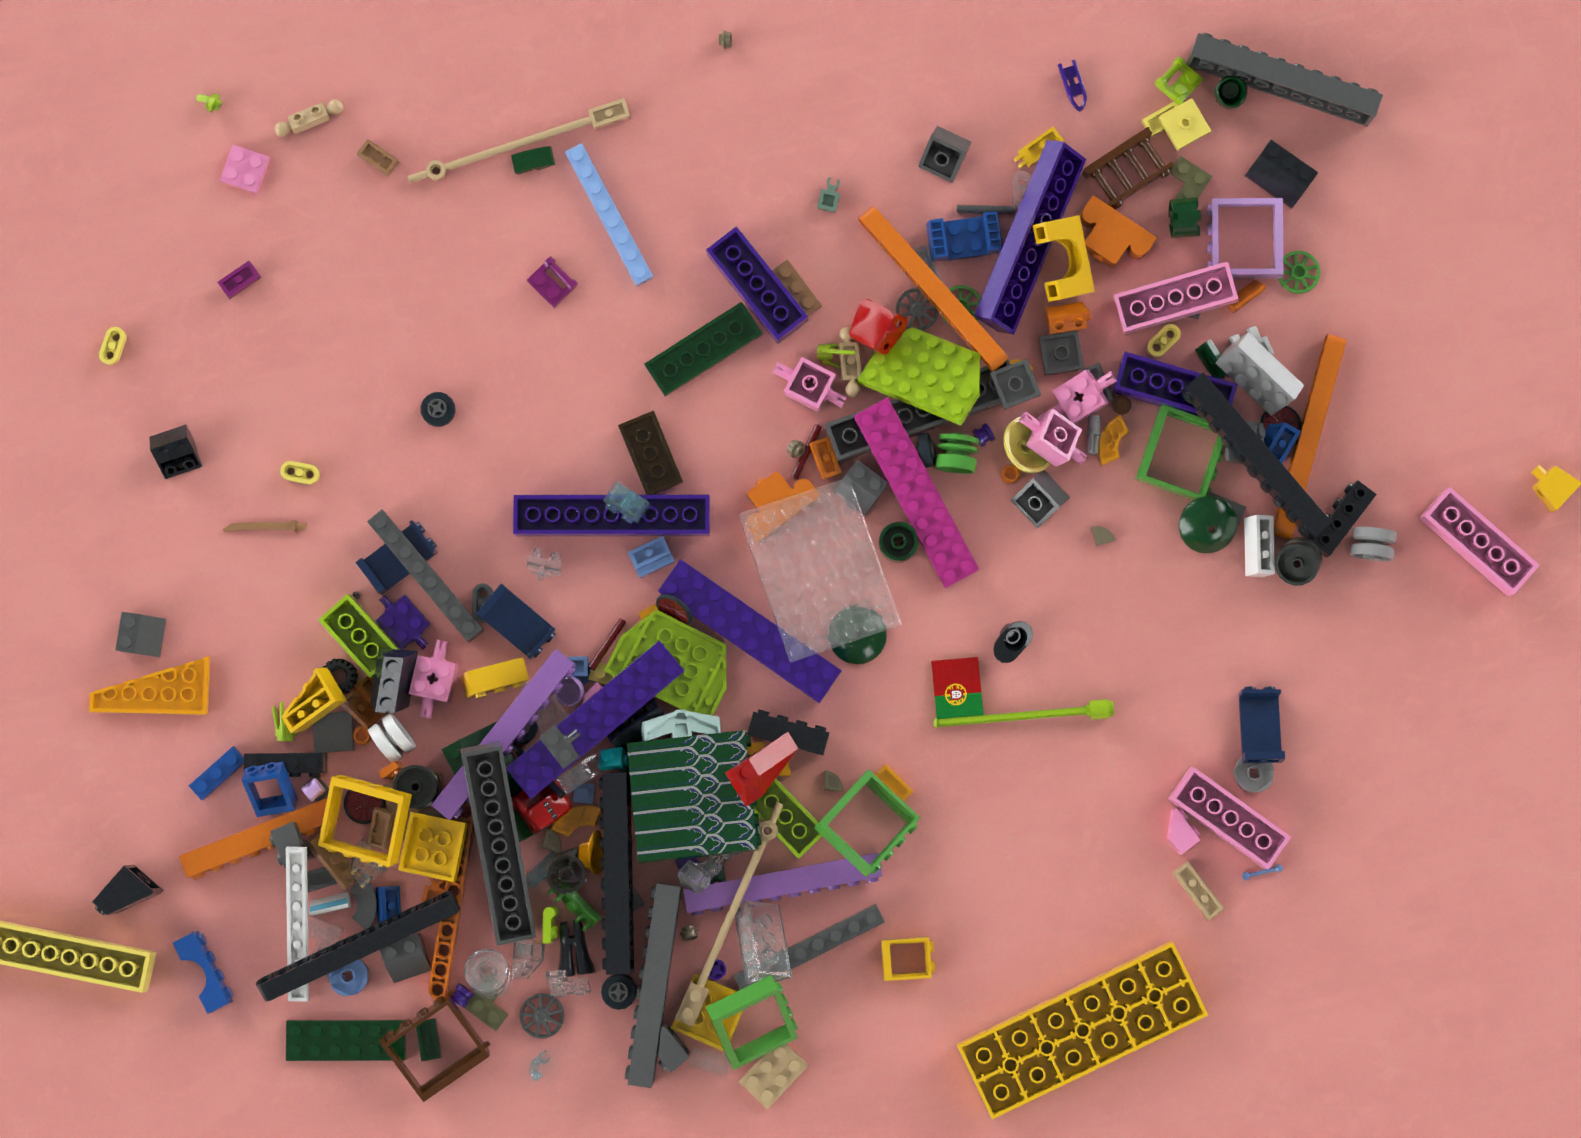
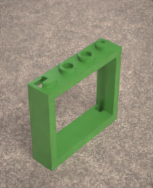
M1162 404L1158 410L1135 480L1192 500L1209 496L1211 488H1209L1210 481L1215 480L1218 471L1215 469L1216 464L1221 462L1224 454L1221 451L1223 443L1219 435L1217 436L1198 494L1146 476L1166 416L1212 431L1208 426L1209 423L1204 418Z
M868 769L814 829L867 877L870 873L875 875L882 867L880 862L883 859L887 861L894 854L892 849L895 846L899 848L906 840L904 836L907 832L911 834L918 827L916 822L920 817ZM864 785L869 787L907 823L870 865L828 826Z
M772 975L706 1007L733 1070L798 1038L795 1032L798 1027L794 1019H790L793 1017L789 1006H786L788 1001L784 993L781 994L783 988L780 982L775 983ZM774 995L785 1025L734 1050L722 1021Z

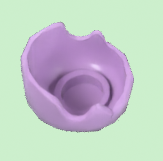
M566 677L561 683L564 686L555 695L562 705L573 707L582 701L584 686L579 679L575 677L568 679Z

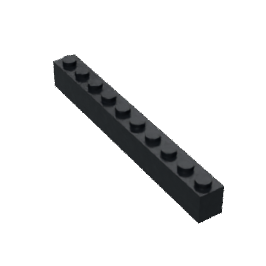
M1204 372L1196 376L1181 390L1184 399L1188 403L1193 404L1196 408V413L1201 418H1205L1209 423V428L1214 433H1217L1222 438V443L1235 453L1234 457L1236 460L1247 467L1249 475L1259 481L1261 489L1271 495L1274 504L1283 509L1286 513V518L1290 522L1295 523L1303 537L1307 539L1314 538L1331 523V520Z

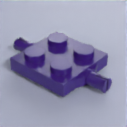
M386 595L379 599L386 610L376 622L401 650L413 642H416L422 650L425 649L429 644L421 636L431 623L406 595H403L394 603H391Z

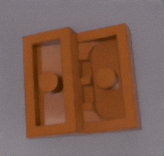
M368 676L345 696L347 701L341 704L366 730L386 714L375 712L370 704L374 679Z

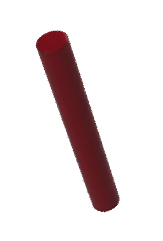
M815 424L805 445V451L800 456L793 470L792 478L798 480L811 452L809 443L817 440L822 429L820 425Z
M621 618L618 620L588 665L591 670L595 671L626 624L625 620Z

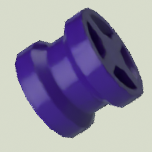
M984 423L980 429L972 430L974 437L979 439L981 447L985 446L986 442L995 440V436L987 423Z
M716 959L714 967H712L709 977L713 980L723 978L726 973L725 963L722 960Z
M458 983L451 998L456 1004L465 1008L467 1000L472 998L474 993Z

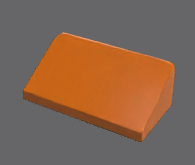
M1253 280L1237 292L1239 302L1227 305L1232 313H1235L1261 294L1267 286L1257 280Z

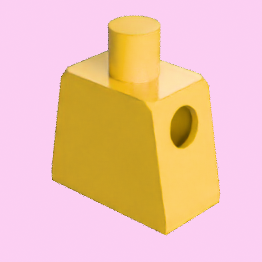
M1537 465L1531 471V474L1538 479L1532 489L1550 512L1558 510L1581 485L1579 480L1557 466H1553L1546 471L1540 465Z

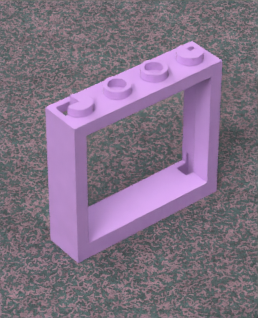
M1212 198L1211 205H1208L1207 216H1211V223L1207 224V235H1211V242L1207 244V254H1211V261H1208L1207 267L1219 264L1218 207H1273V269H1230L1233 279L1282 278L1283 198Z

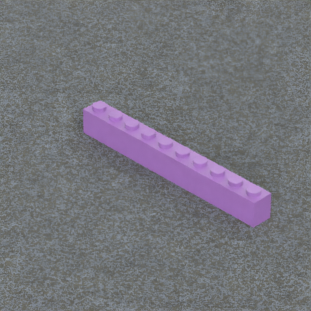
M555 649L479 745L500 741L503 756L507 757L514 749L512 746L516 740L520 741L526 734L525 728L529 724L532 726L538 719L537 713L541 708L545 710L550 704L551 700L549 698L553 693L557 694L564 685L561 683L566 677L569 679L574 674L576 664L562 652ZM463 766L431 805L449 820L458 819L464 812L463 806L467 802L470 804Z
M878 853L862 855L861 857L870 865L878 856ZM847 859L755 875L752 876L739 907H743L742 903L749 901L751 905L762 903V899L770 898V901L782 899L781 895L789 894V898L801 896L802 891H808L809 894L821 892L820 888L828 887V890L839 889L840 884L847 883L848 887L859 885V881L866 879L867 883L879 881L878 877H882L881 868L875 875L870 873L865 877ZM743 878L683 889L687 913L692 912V916L704 914L703 910L711 909L712 912L722 911L723 906L732 904Z

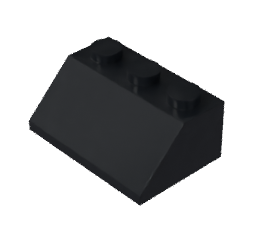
M1270 140L1245 176L1274 197L1283 198V203L1292 209L1318 172L1276 142Z
M379 648L370 704L375 712L396 713L409 707L411 698L409 690L418 651Z
M652 698L607 737L615 748L622 747L625 752H628L627 743L642 741V722L665 714L654 698Z

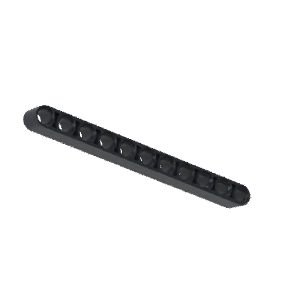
M446 891L260 978L255 984L266 1002L271 1001L458 913L461 908L452 891Z

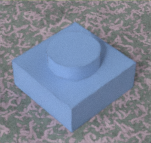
M588 656L568 657L576 664L574 667L576 671L571 677L588 676Z
M575 782L573 802L593 804L595 785Z

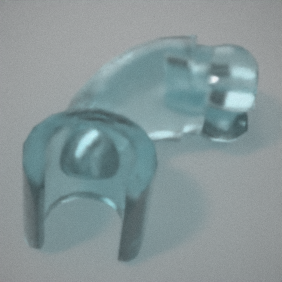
M543 1050L533 1059L529 1066V1075L533 1081H537L542 1077V1073L539 1071L540 1063L545 1064L551 1059V1057L547 1060L542 1059V1054L547 1050Z

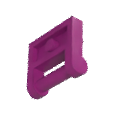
M551 256L527 279V282L553 308L578 285L574 279L572 280L555 263ZM549 268L567 285L564 289L546 273Z

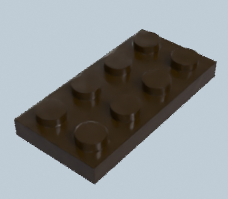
M654 410L618 425L646 495H654L683 483Z

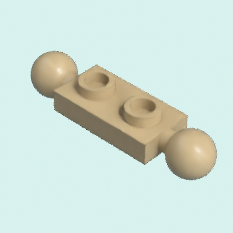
M334 99L328 103L327 107L321 102L288 116V123L278 122L275 125V133L280 137H286L290 130H293L294 134H298L330 120L328 114H340L343 110V104L341 101Z
M844 327L839 334L844 343L838 344V350L855 351L856 354H839L842 382H848L845 387L846 394L849 397H857L861 391L859 384L856 383L861 375L858 342H852L853 339L849 336L851 327Z

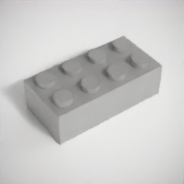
M1248 332L1226 348L1216 362L1227 375L1271 416L1295 400L1304 387L1287 368Z

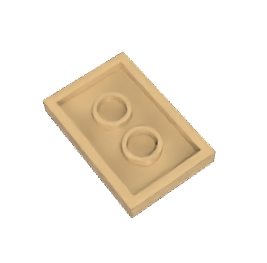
M785 1044L763 1055L739 1080V1083L768 1110L808 1067V1064Z

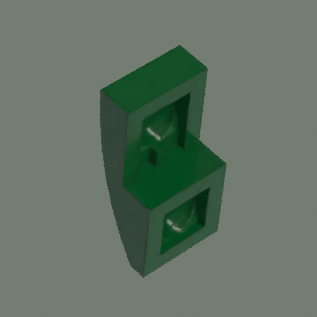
M551 146L535 148L511 155L514 172L518 175L534 169L542 170L555 165Z

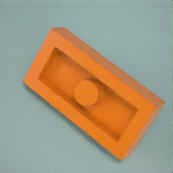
M829 437L809 443L822 480L842 473Z
M393 761L379 771L378 774L382 779L394 780L398 772L405 767L401 762Z

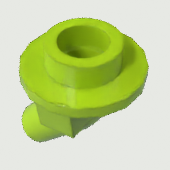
M215 93L211 97L198 94L196 97L198 102L207 103L205 108L211 113L214 110L218 111L222 105V101H220L221 96Z

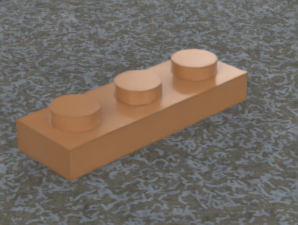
M788 259L772 270L808 316L822 307Z
M318 835L307 845L343 890L347 889L361 877L341 852H328L324 847L318 846L320 835Z

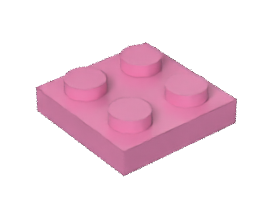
M232 145L220 181L258 194L270 157Z

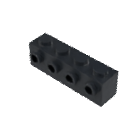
M1359 480L1354 483L1350 482L1343 490L1345 495L1342 499L1338 497L1333 503L1332 507L1334 509L1330 514H1325L1331 520V523L1316 537L1310 539L1319 546L1322 555L1326 558L1333 553L1377 495Z
M758 709V713L753 712L747 735L772 742L786 732H789L798 749L824 755L829 737V732H826L827 728L815 725V728L807 726V722L796 720V723L789 722V717L778 714L777 718L769 716L770 712Z
M327 753L244 754V770L251 766L283 762L289 777H301V773H309V777H321V773H327Z

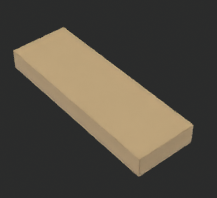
M1189 861L1172 872L1208 921L1224 910L1223 906Z

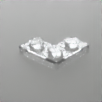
M308 914V937L317 940L312 954L339 942L344 928Z
M566 970L546 972V981L552 996L584 995L591 992L588 977L568 979Z

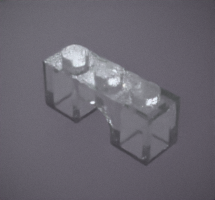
M733 854L706 856L708 859L703 863H695L689 859L678 872L680 885L700 895L703 890L708 888L711 879L719 874L723 864L730 860Z

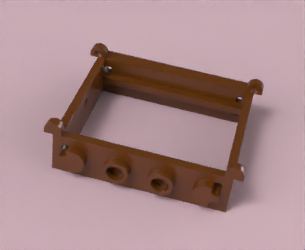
M452 991L448 992L445 997L442 995L435 999L432 1006L422 1008L417 1012L416 1017L411 1020L406 1019L400 1024V1028L396 1031H389L379 1041L423 1102L490 1056L488 1046L491 1044L489 1041H482L451 998L454 995ZM448 1005L478 1047L421 1086L391 1044Z

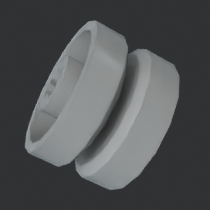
M1376 527L1353 528L1352 538L1361 543L1351 545L1350 555L1352 557L1370 561L1394 560L1395 550L1386 545L1396 543L1397 532Z

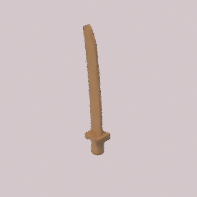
M292 520V522L232 523L225 527L223 531L291 530L292 532H297L298 530L306 531L307 523H298L296 520Z

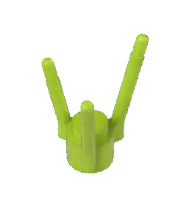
M839 343L819 344L817 360H822L824 365L840 369L839 364L831 362L829 359L833 360L834 354L855 355L856 352L835 350L834 348H838Z
M280 702V725L276 707L272 706L275 736H277V741H293V736H297V733H290L281 717L284 713V703Z

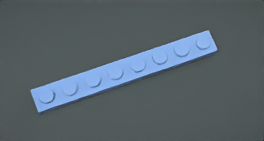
M581 143L565 151L636 287L652 279L651 271L583 144Z

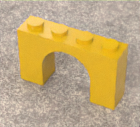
M1080 215L1032 225L1036 244L1050 241L1059 242L1066 249L1069 257V268L1066 275L1061 279L1044 283L1048 302L1095 292Z

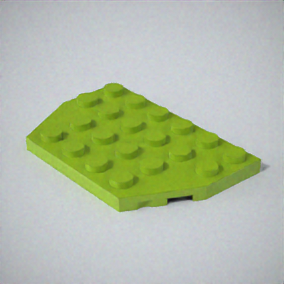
M910 327V329L903 332L901 338L888 354L882 355L876 351L874 352L859 376L858 383L962 426L980 396V354L917 328Z
M658 610L653 611L621 635L604 672L616 677L660 640L685 671L654 697L680 710L685 709L690 712L714 715L727 688L725 643Z

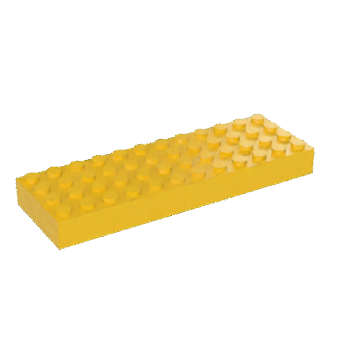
M1169 941L958 1042L956 1045L993 1120L1209 1015L1174 942Z

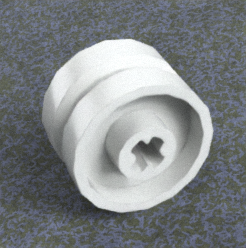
M392 713L382 718L385 729L379 724H374L368 729L376 746L391 762L399 761L402 758V752L399 747L406 753L416 748V744L410 734Z

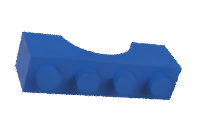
M195 931L173 942V945L181 961H194L203 968L206 975V985L199 998L207 1014L233 1002V993L228 986H225L223 981L224 975L220 969H217L214 963L216 961L212 951H208L205 945L207 944L203 933Z

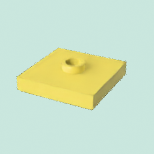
M1193 98L1158 117L1177 151L1211 133L1210 127Z

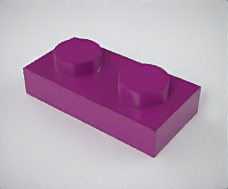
M247 261L217 283L226 296L231 299L260 279L261 276L253 264Z

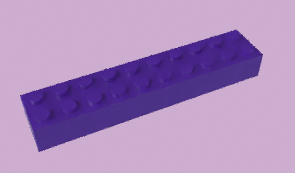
M1046 141L974 314L976 318L997 332L1014 335L1052 244V241L1036 244L1032 225L1062 219L1086 162V158L1065 142Z
M514 495L513 534L515 536H710V495Z
M681 559L658 590L661 595L669 594L683 601L690 609L694 618L819 704L842 672L835 665Z
M659 640L557 725L561 733L566 736L575 729L578 730L577 733L581 734L572 742L574 749L580 757L563 769L540 739L508 765L506 770L532 799L685 670Z

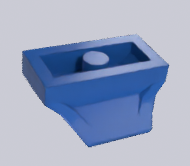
M1285 422L1269 424L1265 431L1264 443L1277 459L1283 463L1301 431Z

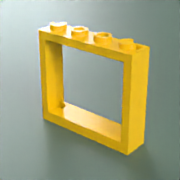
M341 774L332 776L318 846L324 847L328 852H341L345 857H358L362 862H376L380 867L390 868V866L398 864L412 794ZM343 788L398 803L388 854L333 839Z

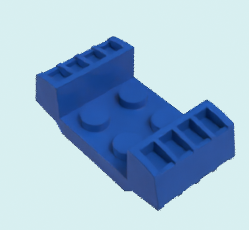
M997 211L985 212L982 217L943 221V218L929 220L926 224L931 262L987 256L1000 253L1003 247Z

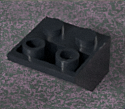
M186 424L149 437L150 451L165 479L202 467L194 438Z

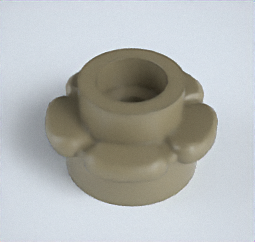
M726 30L719 34V46H723V49L731 48L732 33L726 32Z
M792 440L787 447V452L792 458L802 456L805 451L804 443L800 440Z
M693 925L683 927L682 932H680L683 941L698 938L697 931L699 929H694Z

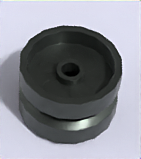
M1305 537L1292 538L1281 547L1275 560V569L1279 577L1288 584L1294 586L1307 584L1316 577L1320 569L1322 552L1319 546Z
M411 765L405 767L398 772L394 779L393 789L412 794L409 808L422 809L429 807L440 794L441 785L439 778L433 770L426 766ZM415 783L419 785V789L417 791H414L416 789V787L414 786Z

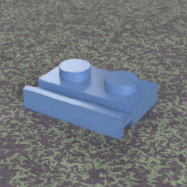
M663 536L627 552L639 578L675 562Z

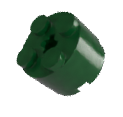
M1197 197L1171 199L1169 201L1168 216L1171 223L1169 224L1172 238L1200 236V226L1197 224L1198 221H1201V210H1197Z
M894 522L887 525L879 537V550L884 558L891 562L903 563L909 560L915 554L918 547V536L915 529L905 522ZM899 538H901V543L903 544V546H895V541L893 540H898Z

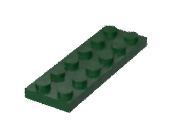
M740 302L647 361L644 365L666 397L756 340L763 333L744 304Z
M287 1020L286 1061H392L379 1041L389 1031H396L400 1028V1024L405 1020ZM406 1034L391 1044L402 1061L406 1060Z

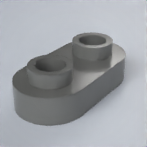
M484 583L478 584L473 589L472 615L480 623L486 622L476 612L493 593L492 588ZM483 590L487 592L485 597L480 596V592Z

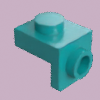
M622 747L600 750L598 767L601 771L620 769L623 773H628V754Z

